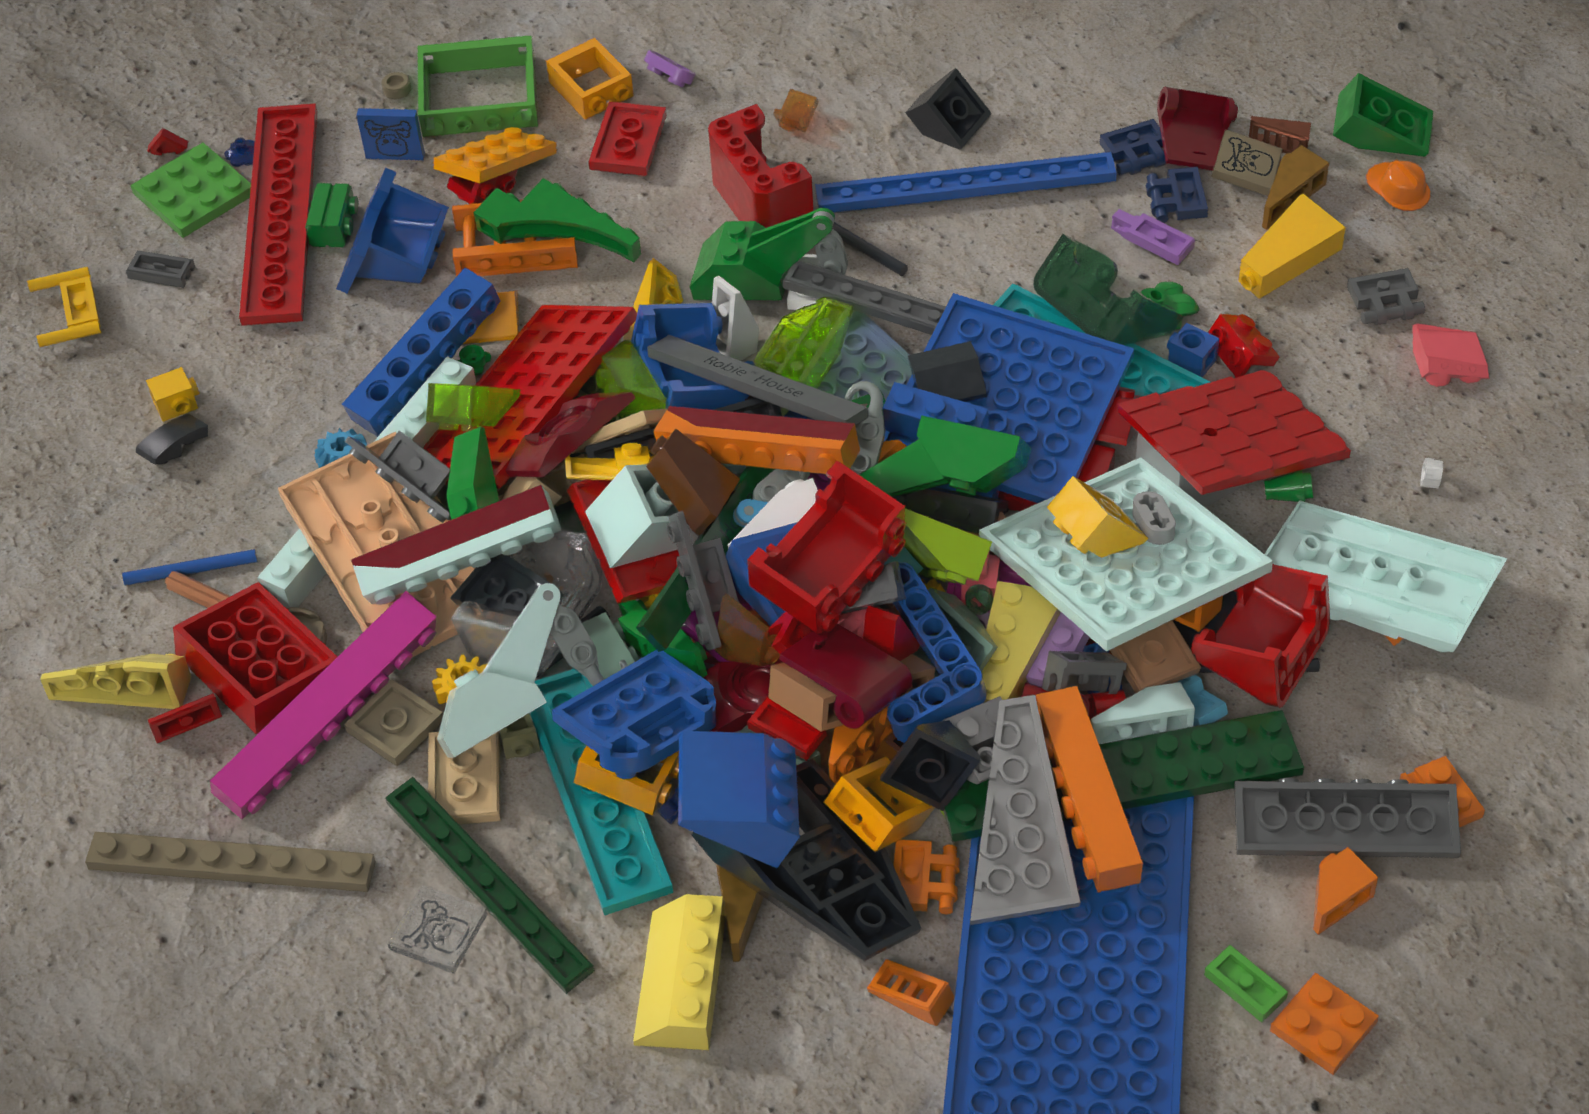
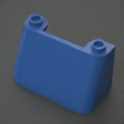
M712 303L639 305L631 338L630 356L649 410L668 409L669 406L714 410L742 402L748 398V394L648 357V346L668 335L720 353L716 340L718 335L722 333L723 324L721 317L717 316Z

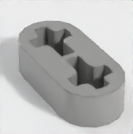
M1155 492L1138 493L1133 499L1132 512L1138 527L1148 537V542L1157 545L1170 543L1175 537L1176 522L1165 500Z

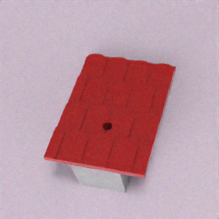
M1264 370L1237 378H1232V376L1197 387L1186 386L1160 395L1156 392L1118 404V413L1138 431L1136 459L1143 458L1205 508L1248 483L1350 458L1351 450L1346 446L1345 441L1324 426L1319 416L1308 411L1303 406L1302 401L1295 394L1287 391L1275 375Z

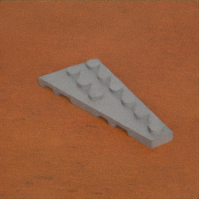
M1035 695L999 701L970 925L1079 907L1081 903Z

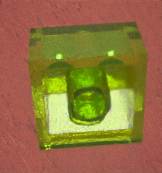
M428 383L426 422L439 423V429L457 431L459 424H462L461 431H471L481 426H495L519 398L520 389Z

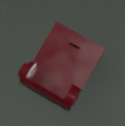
M1164 86L1159 94L1157 113L1166 163L1213 171L1225 130H1228L1231 122H1234L1237 118L1238 106L1235 104L1234 99Z
M836 624L830 632L824 631L821 634H817L814 631L810 632L783 651L779 656L780 661L837 695L834 703L835 714L844 726L851 729L861 727L894 700L907 692L912 686V675L905 664L839 624Z

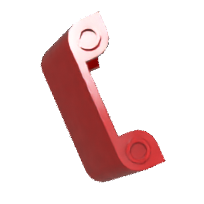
M1272 564V572L1234 590L1237 592L1238 602L1218 632L1215 634V631L1212 629H1203L1200 634L1195 635L1191 649L1192 654H1195L1196 661L1264 704L1282 708L1327 636L1330 625L1329 586L1327 575Z

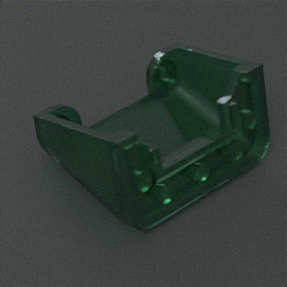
M1065 234L1061 235L1034 277L1033 286L1037 294L1088 335L1121 345L1165 337L1176 329L1184 317L1174 308L1159 304L1134 289L1130 297H1118L1110 290L1118 273L1116 263L1104 253Z

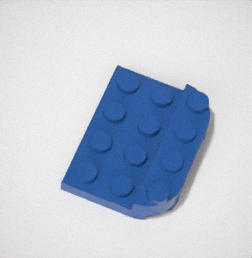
M655 650L552 709V718L555 723L600 755L601 767L615 772L616 776L621 779H630L637 772L644 771L679 751V735L682 731L709 732L715 728L716 699L714 687L707 680L666 652Z

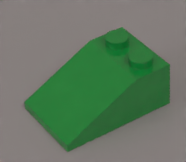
M1358 73L1339 93L1333 136L1358 149L1425 157L1429 153L1434 111Z

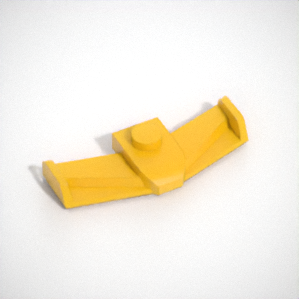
M627 443L619 448H614L615 458L570 457L569 455L564 459L566 478L613 480L625 465L648 464L653 456H649L648 446H641L638 443Z

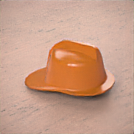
M1399 160L1383 162L1371 167L1366 174L1368 185L1394 208L1403 211H1414L1424 207L1430 199V188L1426 183L1425 173L1416 163Z

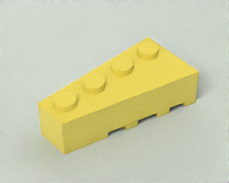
M997 581L986 631L998 648L981 672L987 690V698L984 703L999 696L1002 700L1021 696L1024 684L1027 682L1026 676L1061 613L1032 586Z

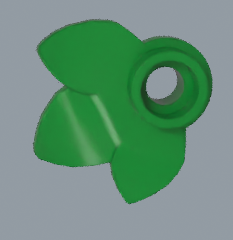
M1161 282L1155 288L1143 289L1138 297L1139 309L1142 313L1150 317H1156L1159 323L1173 329H1181L1182 316L1193 315L1200 310L1197 302L1191 296L1183 293V286L1175 282Z

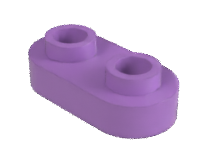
M648 50L644 61L648 63V70L659 75H663V73L668 74V81L680 87H684L685 83L692 84L696 75L693 71L652 50Z

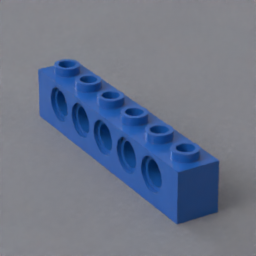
M464 268L342 403L350 419L378 437L446 357L452 359L460 346L476 332L477 327L485 318L495 311L501 300L493 284L469 269Z

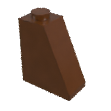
M675 428L667 439L661 435L649 451L653 454V457L646 467L678 512H684L686 522L697 536H700L717 518L740 478Z

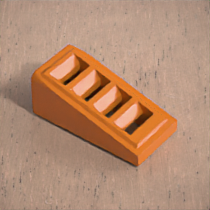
M888 959L884 961L867 987L870 993L934 1026H938L954 1001V995L948 982ZM894 975L898 976L892 987L888 988L887 985ZM907 982H909L910 984L905 992L901 993ZM921 989L924 990L920 997L916 999V996L919 993V991Z

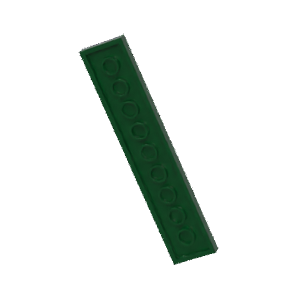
M1283 710L1099 744L1123 810L1234 789L1235 781L1271 782L1282 778L1302 776L1304 772L1303 762ZM989 779L979 784L966 780L949 804L944 806L943 812L952 842L982 836ZM1061 788L1056 789L1062 820H1072L1071 818H1065L1061 804L1063 794Z

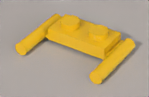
M88 266L27 280L30 292L60 286L68 326L66 329L37 335L39 347L102 333Z

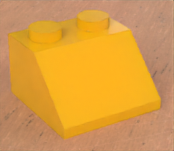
M1074 476L1071 477L1047 506L1049 511L1056 517L1053 523L1064 533L1071 534V544L1084 554L1090 551L1102 558L1144 544L1148 539L1114 500Z

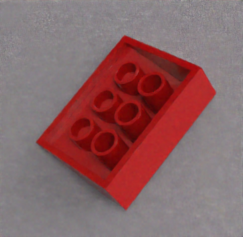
M259 582L173 626L175 655L184 656L188 668L255 734L261 732L338 657Z

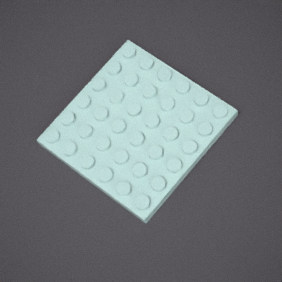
M1141 457L1084 483L1114 500L1136 525L1137 523L1132 513L1134 497L1138 493L1148 491L1161 495L1176 522L1175 537L1170 543L1157 545L1146 541L1144 544L1102 558L1090 551L1084 554L1071 544L1072 535L1064 533L1053 523L1056 517L1049 511L1047 506L1055 496L979 530V537L992 541L990 550L1105 651L1113 649L1272 572L1273 561Z

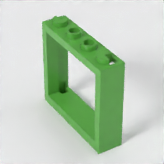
M532 35L418 46V117L422 137L504 130L510 127H537L536 72ZM519 47H526L527 51H519ZM433 55V59L426 60L425 56ZM526 65V102L431 110L430 74Z

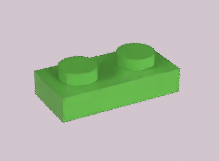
M1231 945L1205 967L1204 976L1261 1023L1287 999L1288 991Z

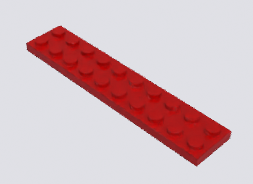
M316 103L258 107L239 312L241 326L303 321L309 243L305 226L312 200L318 115Z

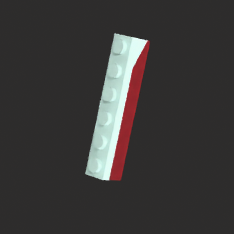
M539 485L353 558L351 562L363 597L371 604L383 605L393 601L396 598L395 595L405 591H420L427 587V583L436 579L447 580L459 574V570L469 566L473 568L484 566L491 561L490 558L497 555H511L519 552L523 545L533 541L541 543L554 537V533L561 531V527L549 493L542 485Z

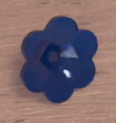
M242 137L235 139L231 143L230 148L225 151V159L229 160L234 167L253 165L255 141L245 140Z

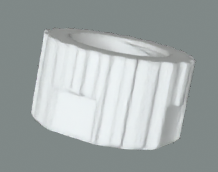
M1425 458L1421 471V487L1439 488L1443 472V461Z

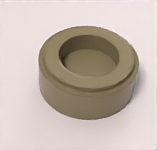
M393 72L382 79L383 93L390 99H400L411 92L410 78L404 73Z

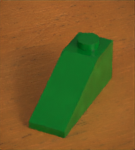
M478 427L454 437L447 489V501L451 520L499 501L484 427Z

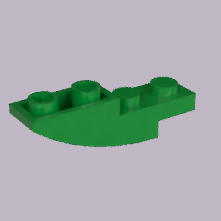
M634 599L617 603L622 616L618 618V621L626 637V645L628 647L633 646L637 655L641 658L655 651L656 649L636 629L648 611L643 601H636ZM680 628L664 652L702 678L707 676L704 665L707 655L704 648L698 641L693 642L690 636Z

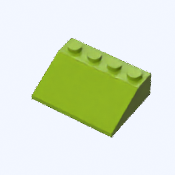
M905 509L906 527L903 538L906 540L904 547L924 568L918 575L928 579L934 578L942 582L948 581L965 585L966 580H979L992 541Z

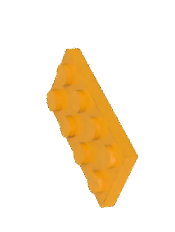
M510 127L504 129L502 133L487 135L483 140L468 142L464 147L449 149L445 154L434 157V169L482 183L556 154L557 142L547 140L540 134H526L520 128Z

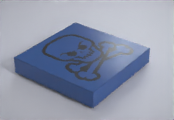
M358 108L356 116L366 159L424 160L425 150L417 110Z

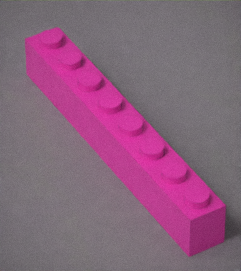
M405 591L210 780L211 793L241 820L249 812L251 814L258 812L265 804L266 796L274 788L277 790L281 789L291 778L292 774L290 772L299 763L301 765L308 763L317 751L315 748L324 739L326 741L331 740L340 730V723L348 715L352 717L364 706V700L372 692L376 694L388 683V676L396 668L402 670L413 657L411 653L420 645L425 647L432 641L436 635L437 617Z

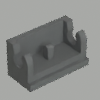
M894 561L884 564L880 576L874 582L869 580L862 588V594L858 601L852 607L846 606L840 615L867 609L868 606L876 607L906 600L899 563Z
M1049 651L1042 689L1053 691L1077 686L1079 691L1106 692L1110 677L1109 694H1117L1123 670H1126L1127 663L1109 653Z

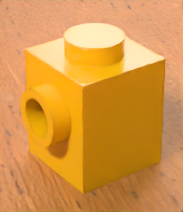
M182 367L146 380L153 403L162 422L199 409L195 396L200 394L193 377L187 378Z

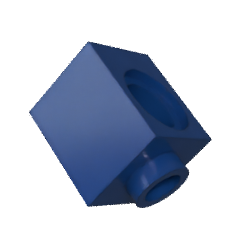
M1186 323L1178 333L1174 332L1168 340V361L1203 377L1217 360L1219 338Z

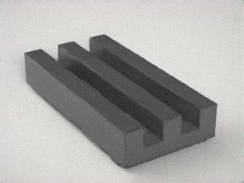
M137 250L126 270L128 279L184 288L186 285L185 279L189 280L191 276L190 271L195 269L193 259Z

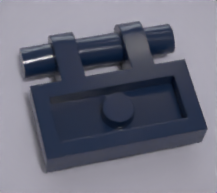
M1154 119L1100 135L1099 144L1105 153L1111 152L1114 162L1124 160V162L1116 164V170L1119 175L1127 173L1134 175L1140 173L1143 168L1150 166L1157 168L1166 164L1164 150L1161 148L1163 147L1160 127ZM1148 152V155L1141 157L1137 156L1138 154Z
M1198 167L1168 169L1167 178L1159 179L1156 173H1150L1146 177V192L1152 200L1150 209L1156 220L1166 223L1169 212H1175L1177 220L1208 217V206ZM1171 193V197L1163 198V194Z

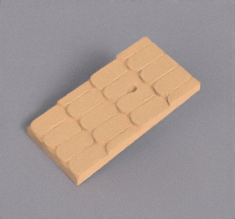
M395 431L366 445V447L378 456H381L397 433ZM348 454L279 487L278 491L285 503V507L338 589L340 596L360 625L362 632H364L403 593L395 595L396 598L387 604H371L362 595L351 559L440 525L442 522L427 512L430 506L420 499L416 503L401 492L404 486L395 479L392 483H389L375 472L378 467L370 460L364 464L352 454ZM469 566L459 570V574L447 580L436 579L427 583V587L420 591L408 592L437 617L436 635L425 647L420 645L411 653L413 657L430 649L431 646H436L459 634L462 630L465 631L488 619L490 616L498 614L497 612L456 605L450 599L475 568Z

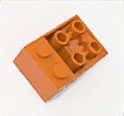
M889 705L857 729H851L844 725L834 728L829 757V778L835 784H837L842 776L868 765L882 741L893 731L887 716Z

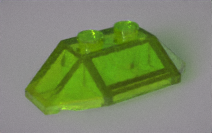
M824 296L816 300L815 304L804 306L783 316L755 357V366L818 389L841 353L853 313V306Z
M623 340L602 356L601 369H598L596 372L598 388L602 389L604 393L632 392L636 398L617 414L619 419L643 410L666 409L664 394L630 340Z

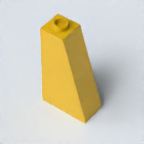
M1305 194L1298 196L1241 259L1239 282L1246 290L1251 291L1259 299L1342 250L1346 227Z

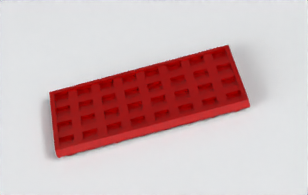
M542 305L423 448L450 468L454 437L478 427H484L496 488L500 489L509 480L506 468L523 437L539 433L541 428L550 419L559 414L563 403L572 400L578 395L579 390L595 374L596 369L603 360L612 353L619 340L629 332L630 327L636 321V310L634 307Z

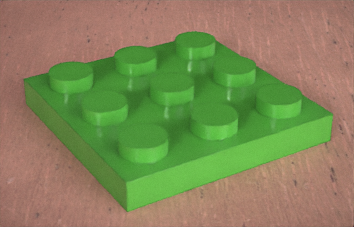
M204 142L130 185L133 194L182 238L249 199L251 183Z

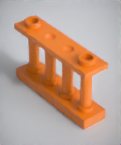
M482 203L452 206L456 231H463L464 245L463 248H453L456 277L464 268L479 276L578 268L575 237H554L551 240L536 241V237L524 238V242L506 244V240L499 244L494 240V245L476 246L475 230H477L473 212Z

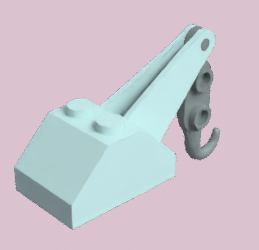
M545 583L535 590L533 596L482 673L478 674L475 669L454 680L457 687L449 692L437 738L448 758L458 756L547 703L534 682L549 633L567 663L584 675L593 686L604 680L599 671L597 649L577 614L572 609L560 605V591L554 584ZM621 660L619 663L621 670L628 666L625 660Z

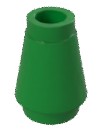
M1302 470L1264 481L1266 500L1305 502V499L1313 498L1311 472L1302 473Z

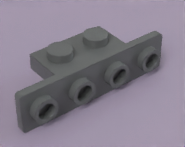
M398 431L381 456H378L359 440L350 436L347 437L345 442L352 447L349 453L364 464L370 460L378 467L375 472L389 483H392L395 479L404 486L401 492L416 503L420 499L430 506L427 512L440 522L444 523L446 519L451 520L449 509L435 499L437 493L449 479L450 468L401 431Z
M677 512L669 516L670 523H667V532L671 542L677 545L679 557L676 559L680 575L686 577L689 590L686 591L687 602L690 609L696 612L699 622L696 625L698 640L702 645L705 644L707 651L721 647V641L713 613L738 606L739 601L721 538L693 545L684 512Z

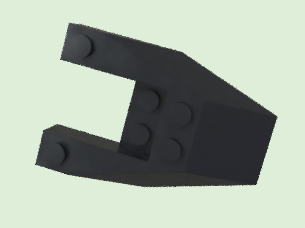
M813 758L796 765L799 827L805 834L799 837L778 868L695 832L691 835L714 863L808 929L864 961L916 935L921 930L920 923L886 848L884 847L874 852L824 803L836 784ZM858 814V820L862 821V816Z

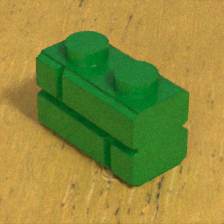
M318 183L316 185L305 226L309 245L312 247H326V245L329 247H343L346 243L347 235L353 234L352 214L358 213L359 201L357 196H353L352 187L349 184L335 183L334 186L331 183Z

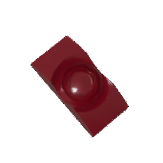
M632 392L595 393L563 403L559 414L550 419L541 428L539 433L523 437L506 468L509 477H544L635 400V396Z
M772 646L750 659L720 662L706 670L708 675L703 678L714 687L716 699V726L709 732H737L747 726V721L765 699L769 697L771 666L784 663L779 660L780 654Z

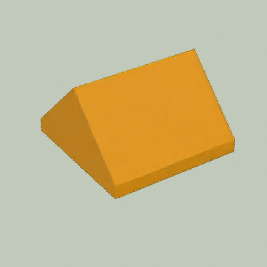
M518 291L497 292L501 302L497 305L495 311L485 318L477 327L476 332L463 344L513 340L519 333Z

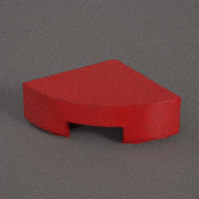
M162 128L148 144L147 152L162 156V153L175 152V154H180L187 149L188 141Z

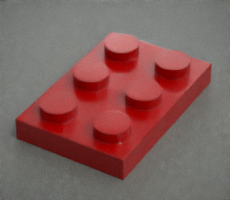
M609 101L588 161L589 170L647 176L667 117L666 107Z

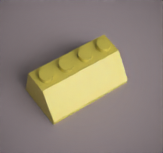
M685 894L652 911L633 1040L635 1046L709 1050L726 920L723 896Z

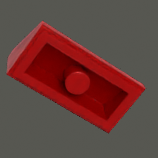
M212 693L148 719V724L156 743H160L222 717L216 697Z

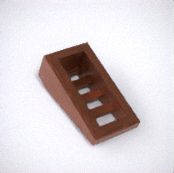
M1251 116L1249 137L1282 148V153L1287 154L1293 152L1301 145L1308 149L1311 123ZM1258 129H1264V134H1259Z

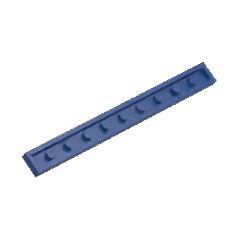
M1106 152L815 184V194L818 208H827L834 213L1116 181L1117 171L1112 153Z

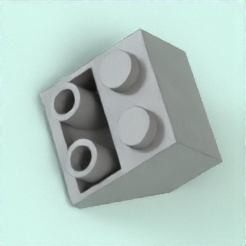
M1000 696L943 720H950L981 756V761L967 778V780L975 784L989 779L999 701L1002 700Z

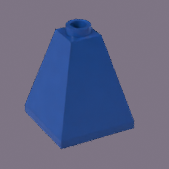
M796 523L734 539L726 553L735 590L769 626L785 611L750 587L747 559L758 547L766 552V548L770 543L777 546Z

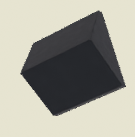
M950 720L921 724L916 726L880 776V781L943 811L944 806L949 804L979 764L981 756Z

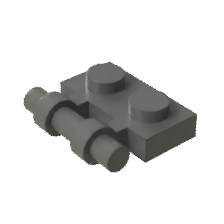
M1409 268L1348 279L1347 289L1356 308H1370V311L1361 312L1363 324L1374 323L1375 325L1386 324L1387 320L1397 318L1409 320L1413 319L1414 315L1425 313L1423 301L1411 302V299H1417L1419 289ZM1395 302H1396L1397 305H1398V306H1392V307H1387V308L1384 307V304L1395 303Z

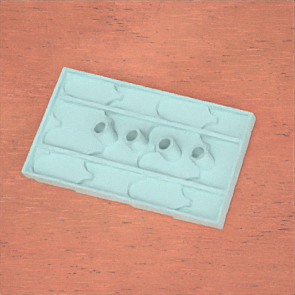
M1303 501L1298 502L1265 552V555L1273 561L1274 565L1328 576L1330 619L1336 621L1344 620L1394 639L1401 637L1439 652L1450 651L1452 653L1460 643L1507 560L1504 557Z

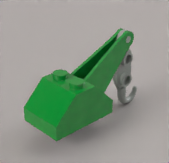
M818 208L805 215L767 228L756 221H725L702 244L690 283L693 300H712L713 282L717 276H720L740 291L744 300H782L785 292L783 279L791 266L813 247H815L821 268L845 275L848 261L843 241L837 231L832 229L835 214L830 209Z
M859 381L847 390L845 399L849 401L856 392L861 390L868 392L871 397L868 418L855 425L860 452L850 469L891 497L945 484L955 488L958 493L975 496L976 491L987 493L1027 468L1031 447L1020 436L921 415L917 431L918 440L878 463L885 437L882 392L874 383L868 381Z

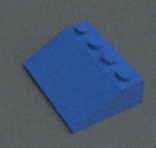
M682 731L679 735L678 825L778 868L800 837L795 747L783 739H775L764 733Z

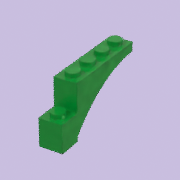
M542 178L521 202L512 193L506 194L496 188L473 212L477 230L499 244L504 240L515 238L575 237L577 241L602 247L619 254L633 263L641 255L640 239L632 229L623 228L615 223L608 214L599 213L591 208L584 199L573 197L560 184L551 183L545 178Z

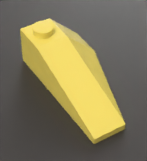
M147 654L44 673L40 680L49 700L175 709L183 706L192 676L184 656L175 654Z

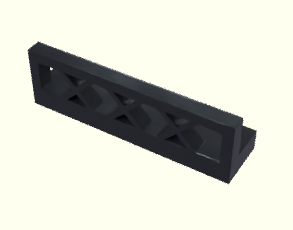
M939 487L892 497L903 504L905 509L960 530L979 533L980 529L998 522L999 512L1007 511L1009 502L981 495L968 496L955 490Z

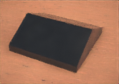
M971 341L908 355L916 388L963 402L987 397L978 356Z

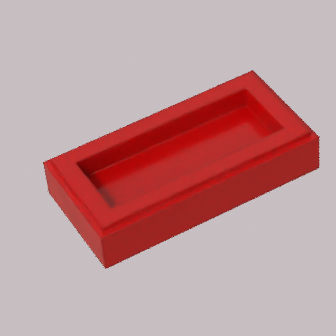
M769 697L765 699L747 721L749 730L787 741L791 746L795 747V755L806 761L827 736L826 730L819 731L769 699Z

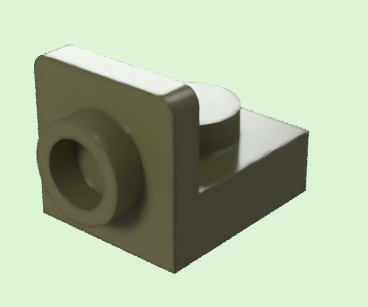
M529 713L499 731L506 759L526 757L529 754L540 752L536 728Z

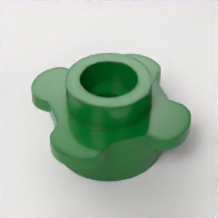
M467 345L460 350V359L457 361L473 367L474 374L480 375L484 371L483 367L485 364L491 361V354L487 351L484 352L483 348L478 345Z

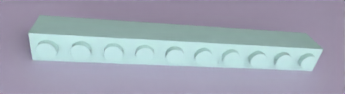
M446 357L375 441L395 431L396 433L401 431L423 447L475 386L476 379L473 367ZM299 528L257 578L259 583L286 608H298L327 572Z

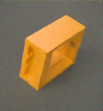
M596 38L546 60L549 83L585 120L605 111L609 102L606 103L608 100L621 103L634 96L631 74ZM599 67L611 78L586 91L574 81V79Z
M586 746L577 763L574 783L653 815L659 803L665 805L673 785L670 784L672 777L675 779L679 778V751L660 761L663 765L652 784L635 776L630 779L617 777L615 772L601 767L600 755Z
M883 757L842 776L824 801L874 852L918 831L935 808L880 781V776L891 762L887 757ZM870 787L898 815L894 816L866 788ZM858 814L862 816V821L858 820Z

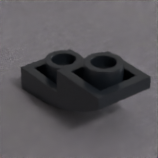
M189 413L167 422L149 434L136 446V453L154 465L165 464L169 460L182 456V445H189L196 440L208 437V425Z

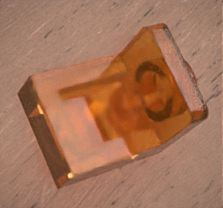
M790 89L782 109L775 108L773 115L782 129L789 132H795V130L806 132L819 101L815 96Z

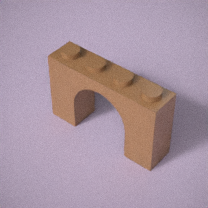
M911 654L900 661L907 666L912 675V686L903 695L934 679L935 667ZM785 663L771 666L769 699L819 731L843 725L838 720L834 711L836 694Z

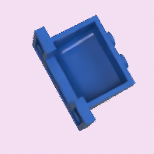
M385 167L367 205L336 289L348 293L355 277L420 284L427 268L432 269L437 259L438 252H435L434 248H439L444 239L446 231L441 230L449 207L393 183L397 172Z

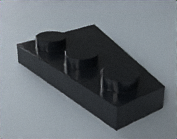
M500 554L490 558L491 561L488 564L476 567L450 599L456 605L519 617L535 590L540 585L550 582L508 555ZM560 591V600H561L562 597L564 596V594Z

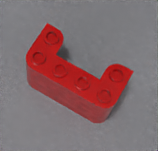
M755 104L715 119L709 124L708 136L712 182L739 221H756L767 228L813 211L812 176L803 165L796 162H787L773 168L768 166L766 156L762 152L761 129L765 125V115L759 106Z
M838 460L826 472V476L831 479L830 484L824 491L819 489L815 493V504L778 545L774 546L770 543L766 548V552L758 547L747 559L750 587L817 634H821L824 631L830 632L836 626L840 613L846 606L852 607L858 601L862 594V588L869 580L874 582L880 576L884 563L890 556L896 557L906 543V540L903 538L906 527L905 506Z

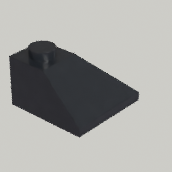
M955 68L922 93L905 114L923 136L959 150L964 147L991 115V111L958 69Z

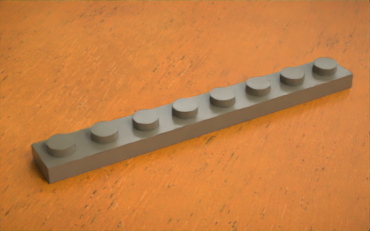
M94 832L85 860L89 870L360 892L369 891L376 862L374 854L107 832Z

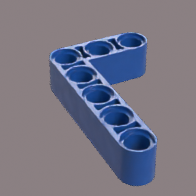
M898 562L902 582L906 583L903 585L906 600L893 602V604L939 673V676L894 700L887 709V716L894 736L899 741L905 743L917 725L940 722L984 703L987 698V690L980 668L914 568L906 562ZM933 633H939L938 635L930 636ZM951 658H957V659L954 660V661L946 662L947 660H949V659H951ZM967 684H974L972 687L963 688ZM936 701H943L938 705H932ZM912 718L908 722L900 723L903 719Z

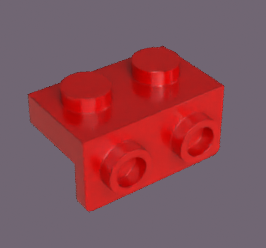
M518 169L482 183L452 176L449 177L447 188L468 204L483 203L496 188L506 194L511 192L516 184L515 178Z
M1220 314L1208 333L1219 338L1218 356L1236 378L1245 375L1251 365L1274 367L1280 356L1272 348L1271 341L1255 327V322L1250 317L1244 314Z

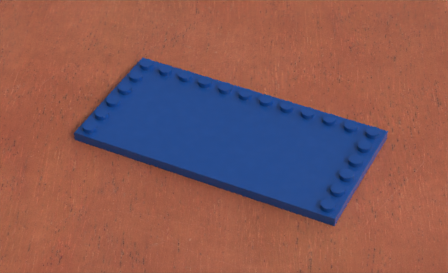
M1194 796L1123 810L1143 862L1141 883L1103 892H1097L1093 879L1088 880L1086 878L1083 868V858L1085 856L1082 848L1077 849L1075 847L1072 837V827H1074L1072 820L1063 821L1081 902L1079 907L970 925L981 837L971 839L943 1114H1180Z

